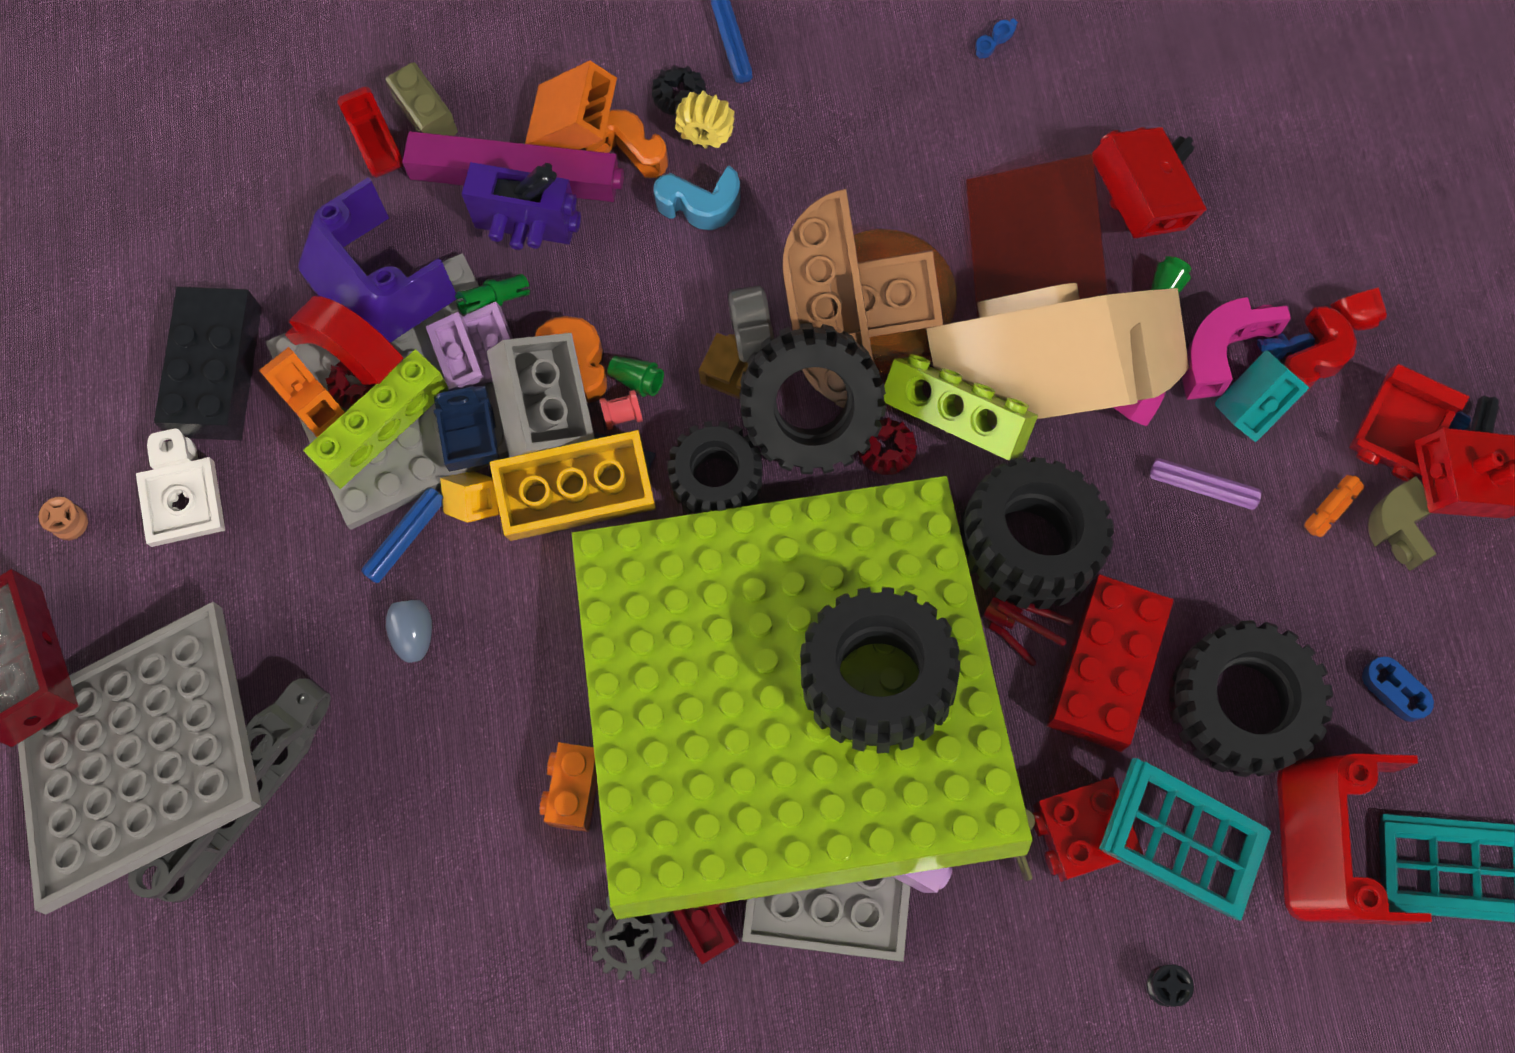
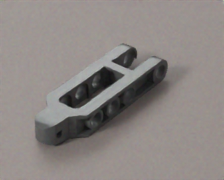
M299 678L285 689L274 704L253 717L246 726L249 745L256 736L265 734V737L251 753L256 781L258 782L261 778L263 782L262 789L259 792L261 807L237 818L235 823L229 828L223 829L219 827L130 872L128 883L135 895L147 899L159 898L165 902L181 903L188 900L197 891L309 751L315 732L330 704L331 696L327 691L310 679ZM287 747L288 756L286 760L281 764L273 765L272 763L284 748ZM156 866L157 870L152 877V888L147 889L143 885V875L148 868ZM184 876L182 889L177 893H170L169 891L179 878Z

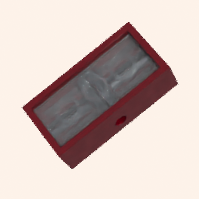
M10 569L0 575V742L13 747L79 706L42 587L15 570Z

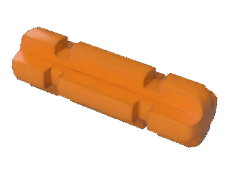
M1346 475L1337 485L1339 489L1334 488L1316 509L1318 514L1313 513L1306 520L1304 527L1312 536L1323 537L1331 528L1329 523L1334 524L1352 504L1353 499L1351 498L1356 499L1364 490V484L1360 481V478Z

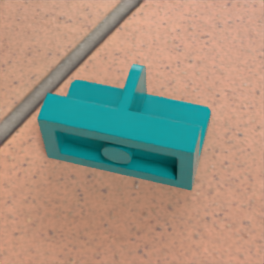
M1266 350L1215 402V406L1233 425L1256 443L1309 387Z

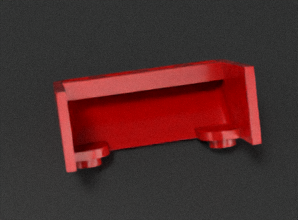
M1346 754L1300 759L1279 771L1277 786L1284 900L1286 909L1292 917L1302 922L1412 925L1432 922L1431 913L1389 912L1388 896L1384 887L1372 878L1353 877L1347 795H1362L1370 792L1377 784L1378 772L1395 773L1418 764L1417 755Z

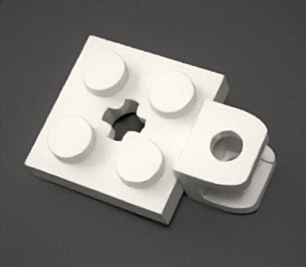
M177 428L152 433L148 438L147 449L150 467L153 470L136 473L146 544L154 547L225 531L214 461L210 457L198 459L194 442L185 437ZM181 493L189 499V503L183 510L172 507V503L178 501V495Z

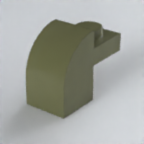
M1417 476L1398 486L1378 502L1373 508L1368 522L1369 535L1374 546L1376 547L1388 540L1392 545L1391 549L1395 558L1400 563L1405 564L1409 571L1436 555V552L1416 526V523L1431 514L1428 511L1424 486Z

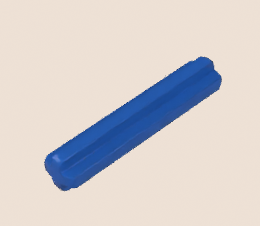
M711 0L712 9L734 79L739 84L749 82L753 77L752 68L730 0Z
M431 487L425 490L363 566L361 572L364 576L375 583H379L443 505L442 494Z

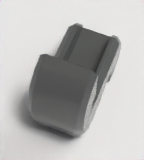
M760 285L731 289L728 293L732 329H734L738 357L743 363L749 360L753 352L758 353L762 349L761 343L768 337L772 340L774 339L766 293Z

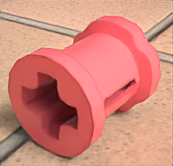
M635 390L629 391L627 396L612 400L599 399L607 430L613 429V426L632 420L637 422L643 421Z

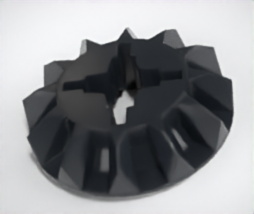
M674 64L667 71L661 69L657 79H653L652 98L655 105L662 112L676 116V110L682 98L687 97L690 92H695L699 95L702 91L706 92V83H704L700 72L692 71L689 65L685 68H678ZM684 82V90L676 94L674 99L672 87H677L679 83Z

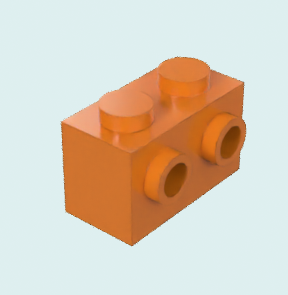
M558 742L557 752H551L548 759L547 775L552 776L549 791H543L540 802V815H545L544 822L550 827L589 832L597 789L594 747Z

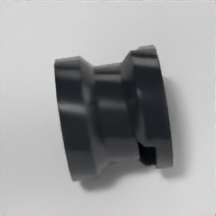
M1175 964L1162 965L1151 970L1147 976L1146 989L1151 1000L1156 1004L1164 1007H1177L1187 1003L1193 996L1194 983L1189 972L1182 966Z

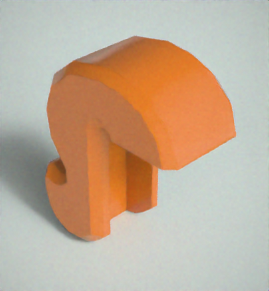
M610 110L604 140L584 148L586 151L609 153L617 145L645 178L659 177L665 173L668 167L667 148L664 140L656 133L652 135L651 139H646L642 121L636 114L628 110Z
M569 316L556 317L546 321L536 330L535 336L572 333L586 401L591 403L601 399L607 389V377L603 366L600 364L603 349L595 327L583 318Z

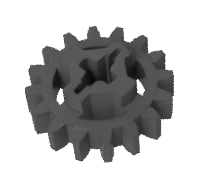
M608 896L605 898L608 906L606 911L598 908L594 909V913L600 918L598 924L588 923L587 925L588 929L596 932L595 938L586 941L587 946L598 948V952L593 955L592 960L594 962L603 959L606 961L603 968L605 974H609L614 968H617L619 980H624L628 971H632L635 980H641V969L644 968L652 975L655 974L656 968L653 963L656 960L665 963L668 961V958L662 953L663 948L674 947V942L666 939V933L675 930L674 925L663 923V919L668 916L669 912L650 914L655 923L643 924L637 917L619 919L613 930L605 932L607 923L614 915ZM630 924L635 930L649 931L648 933L641 934V937L635 938V945L630 947L627 941L613 940V938L620 937L621 934L626 933L627 925ZM657 938L653 951L643 960L642 950L649 940ZM607 948H620L625 952L627 963L616 960Z

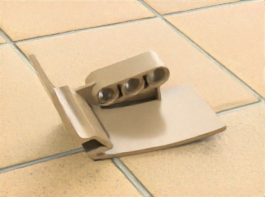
M1077 283L1062 284L981 301L977 303L979 318L926 328L934 369L941 371L942 368L955 371L963 376L961 381L972 386L974 383L989 386L995 390L994 395L1001 399L1014 398L1029 405L1028 411L1038 415L1037 419L1138 403L1137 400L1158 397L1171 389L1189 368L1178 288L1127 292L1079 299ZM957 395L954 405L956 410L962 413L964 403L962 398ZM989 410L987 422L990 426H996L997 417L993 411Z

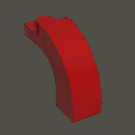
M313 296L288 321L293 327L285 336L294 345L312 343L326 349L337 357L363 385L380 384L403 359L391 343L362 317L342 304L325 297Z

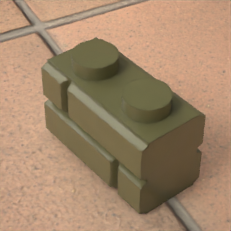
M411 62L385 79L393 99L416 132L448 136L456 135L458 130L450 110L442 102L440 96L415 62Z

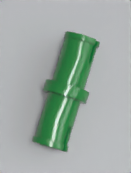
M517 274L516 276L499 281L495 279L486 280L482 286L458 291L455 298H463V300L456 301V304L462 314H468L493 302H497L502 306L505 301L528 296L530 289L522 290V288L529 287V283L523 274Z

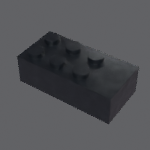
M176 287L154 423L162 431L177 428L185 437L190 439L242 441L262 309L248 289Z

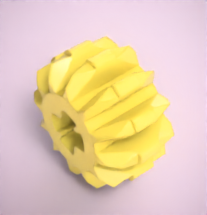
M702 91L700 95L690 92L678 104L675 129L681 133L682 139L691 140L693 145L700 144L705 149L709 145L719 148L721 143H726L732 134L735 111L728 107V101L717 99V94L710 96L705 91Z

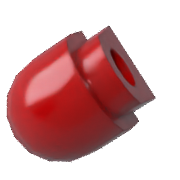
M1379 287L1345 297L1330 304L1332 309L1339 311L1346 317L1353 330L1356 331L1377 328L1379 322L1386 320L1387 317Z

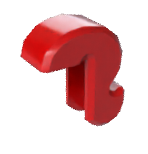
M364 86L340 96L337 100L338 105L371 175L378 178L402 168L403 159L370 87Z
M1327 306L1314 307L1305 318V324L1315 338L1316 345L1287 356L1284 366L1301 379L1309 389L1319 378L1325 379L1335 376L1355 354L1357 340L1351 324L1339 311Z

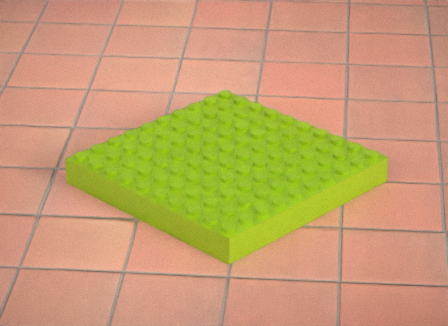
M947 476L571 532L609 900L616 920L1028 854L1032 843L1031 831ZM867 587L871 588V593L882 592V587L894 588V594L901 596L904 595L905 591H908L918 596L917 603L923 605L925 602L933 605L937 609L936 619L946 618L952 628L951 637L957 639L960 672L954 703L949 707L948 717L943 724H935L934 733L925 741L920 740L918 736L915 737L913 747L901 751L898 744L891 745L889 753H877V746L866 745L864 752L852 749V740L846 738L843 743H839L831 738L830 727L821 729L814 721V711L808 710L801 685L800 668L801 646L806 642L805 633L810 623H818L817 613L826 605L835 608L836 598L845 593H848L850 598L858 596V589ZM887 644L862 646L851 652L840 666L842 677L851 687L866 695L877 697L901 693L909 688L918 679L919 675L917 665L908 654L899 648Z

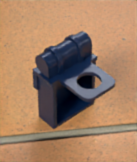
M486 385L478 387L469 386L468 388L449 390L434 395L436 409L433 411L437 418L444 465L449 472L500 460L494 429L497 428Z

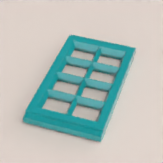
M1132 758L1099 849L1206 906L1241 921L1271 831L1267 827L1138 758ZM1148 781L1167 791L1157 819L1138 810ZM1175 796L1194 805L1184 833L1166 824ZM1202 811L1220 820L1211 848L1193 839ZM1135 817L1154 827L1144 855L1125 846ZM1229 825L1246 834L1237 862L1220 853ZM1163 832L1181 841L1172 869L1153 860ZM1190 846L1208 855L1199 883L1180 875ZM1217 860L1234 869L1225 898L1207 889Z

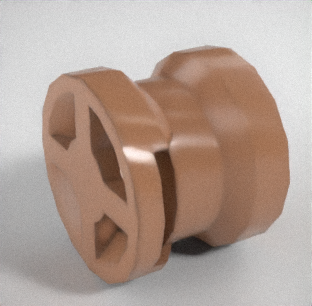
M65 497L49 499L39 511L38 517L41 526L62 540L70 541L77 539L84 533L88 525V517L85 511Z

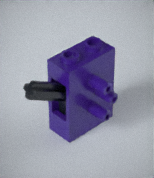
M470 162L462 190V197L475 228L490 230L488 237L495 242L502 241L504 233L512 234L509 245L515 250L523 249L526 237H528L527 245L534 249L541 247L542 240L570 245L573 232L577 233L579 231L581 212L576 209L577 196L572 193L569 179L557 177V173L552 171L551 164L545 163L542 166H537L530 173Z

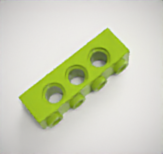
M415 349L380 384H376L303 451L341 489L435 403L434 395L448 391V386L441 373Z
M909 354V357L893 360L884 385L886 394L883 396L886 404L1008 461L1022 457L1038 418L1037 414L1028 411L1029 405L1014 398L1001 399L994 395L995 390L989 386L980 383H974L972 386L961 381L963 376L955 371L942 368L941 371L929 366L930 361L918 355ZM925 381L931 386L929 398L924 395L922 389ZM957 395L962 398L964 403L962 413H959L954 405ZM989 410L993 411L997 417L995 428H992L987 422Z

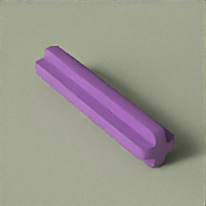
M1156 458L1151 466V479L1247 509H1255L1261 499V490L1161 458Z

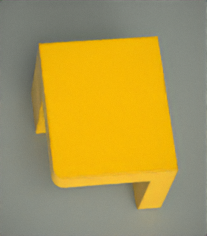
M471 471L440 478L444 514L467 523L499 515L492 477Z

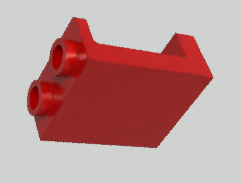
M1397 364L1389 369L1349 448L1358 452L1356 457L1367 464L1377 466L1378 463L1392 468L1391 474L1407 482L1416 476L1419 480H1422L1414 441L1442 428H1449L1456 413L1463 410L1470 396Z

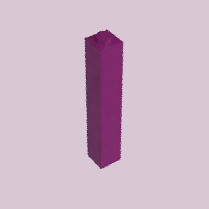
M412 131L408 133L402 161L410 180L463 186L470 162L530 173L537 166L549 163L552 165V171L557 173V177L569 179L572 193L576 194L577 198L607 202L615 201L616 190H621L624 182V169L619 168L617 156L613 153Z

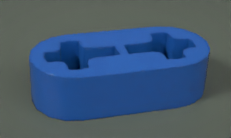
M1386 656L1378 657L1364 667L1362 679L1365 686L1402 720L1408 722L1418 721L1432 712L1434 708L1432 694L1393 658ZM1385 668L1389 674L1386 677L1387 680L1380 683L1376 679L1379 675L1378 670ZM1416 696L1419 699L1416 704L1418 708L1411 711L1407 708L1408 698Z

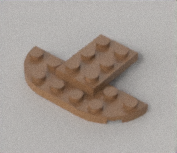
M847 188L821 197L811 204L797 219L789 233L783 254V276L792 330L801 329L800 324L812 323L813 328H821L822 324L834 326L835 331L839 333L845 331L852 335L858 344H862L873 360L870 337L943 325L933 251L928 250L858 262ZM819 367L802 369L805 377L816 391H819L826 398L836 403V405L842 408L845 407L847 390L839 375L829 369Z

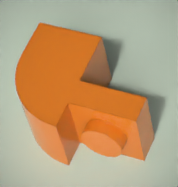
M289 347L259 370L316 437L322 434L345 413L330 393Z

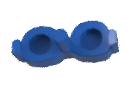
M1014 18L1010 21L1001 20L994 25L992 37L984 35L978 38L975 45L976 56L979 59L989 57L998 44L1005 43L1014 35L1018 22Z
M1284 333L1279 334L1278 339L1257 340V346L1262 352L1268 350L1278 360L1282 359L1287 352L1294 354L1313 346L1315 343V338L1311 333L1298 335L1290 340L1287 339Z

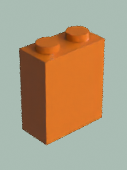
M589 60L539 84L525 144L580 150L604 140L617 77Z

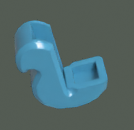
M730 165L727 166L712 193L672 173L664 174L654 183L655 204L658 211L669 219H674L676 212L681 210L688 222L698 229L714 230L720 228L730 221L740 206L741 189L738 173Z

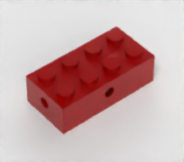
M1100 574L1097 576L1089 589L1047 727L1118 752L1124 751L1131 745L1174 599Z

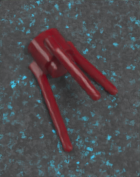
M994 596L983 616L992 622L989 629L1000 635L1030 666H1035L1036 660L1005 629L1006 627L1013 630L1019 622L1061 646L1066 644L1064 638L1024 616L1023 612L1027 610L1067 625H1073L1074 620L1049 609L1038 610L1035 608V604H1030L1027 609L1016 607L1014 600L1007 599L1003 602Z

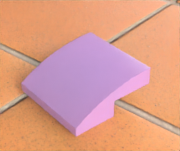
M493 302L465 316L456 312L426 326L448 389L451 391L492 382L493 379L486 351L502 340L513 339L501 306L497 302Z

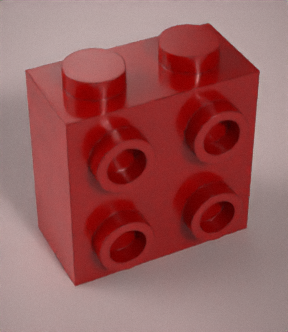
M1115 777L1040 800L1033 805L1035 811L1032 813L1035 817L1034 829L1038 836L1044 835L1049 851L1045 852L1048 868L1052 875L1058 874L1060 882L1122 862L1099 849L1120 793ZM1132 825L1125 846L1143 855Z

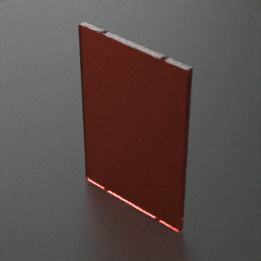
M1092 153L966 180L977 318H979L978 302L1056 285L1077 283L1079 299L1108 295L1094 157Z

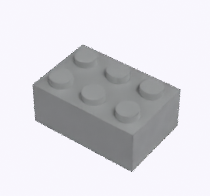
M572 333L502 340L486 351L509 458L595 439Z

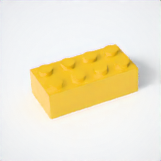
M638 430L489 462L504 536L510 541L656 510Z

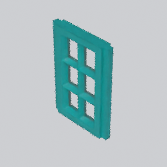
M1390 814L1380 815V883L1387 892L1389 912L1431 913V916L1515 923V900L1482 897L1481 875L1514 877L1515 884V825ZM1396 838L1429 840L1430 862L1397 860ZM1438 841L1470 843L1472 866L1439 863ZM1480 844L1513 847L1514 869L1481 867ZM1397 868L1430 870L1431 893L1398 890ZM1439 871L1472 874L1473 896L1440 894Z

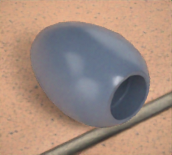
M421 600L395 602L391 604L387 611V635L393 650L404 662L412 663L422 660L430 646L432 619L427 606Z

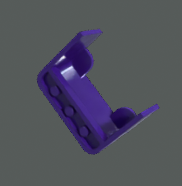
M368 177L316 211L298 268L305 281L317 296L331 299L352 310L372 325L389 342H392L455 301L456 292L439 258L408 278L400 269L393 266L382 267L367 276L343 248L389 219L380 197Z

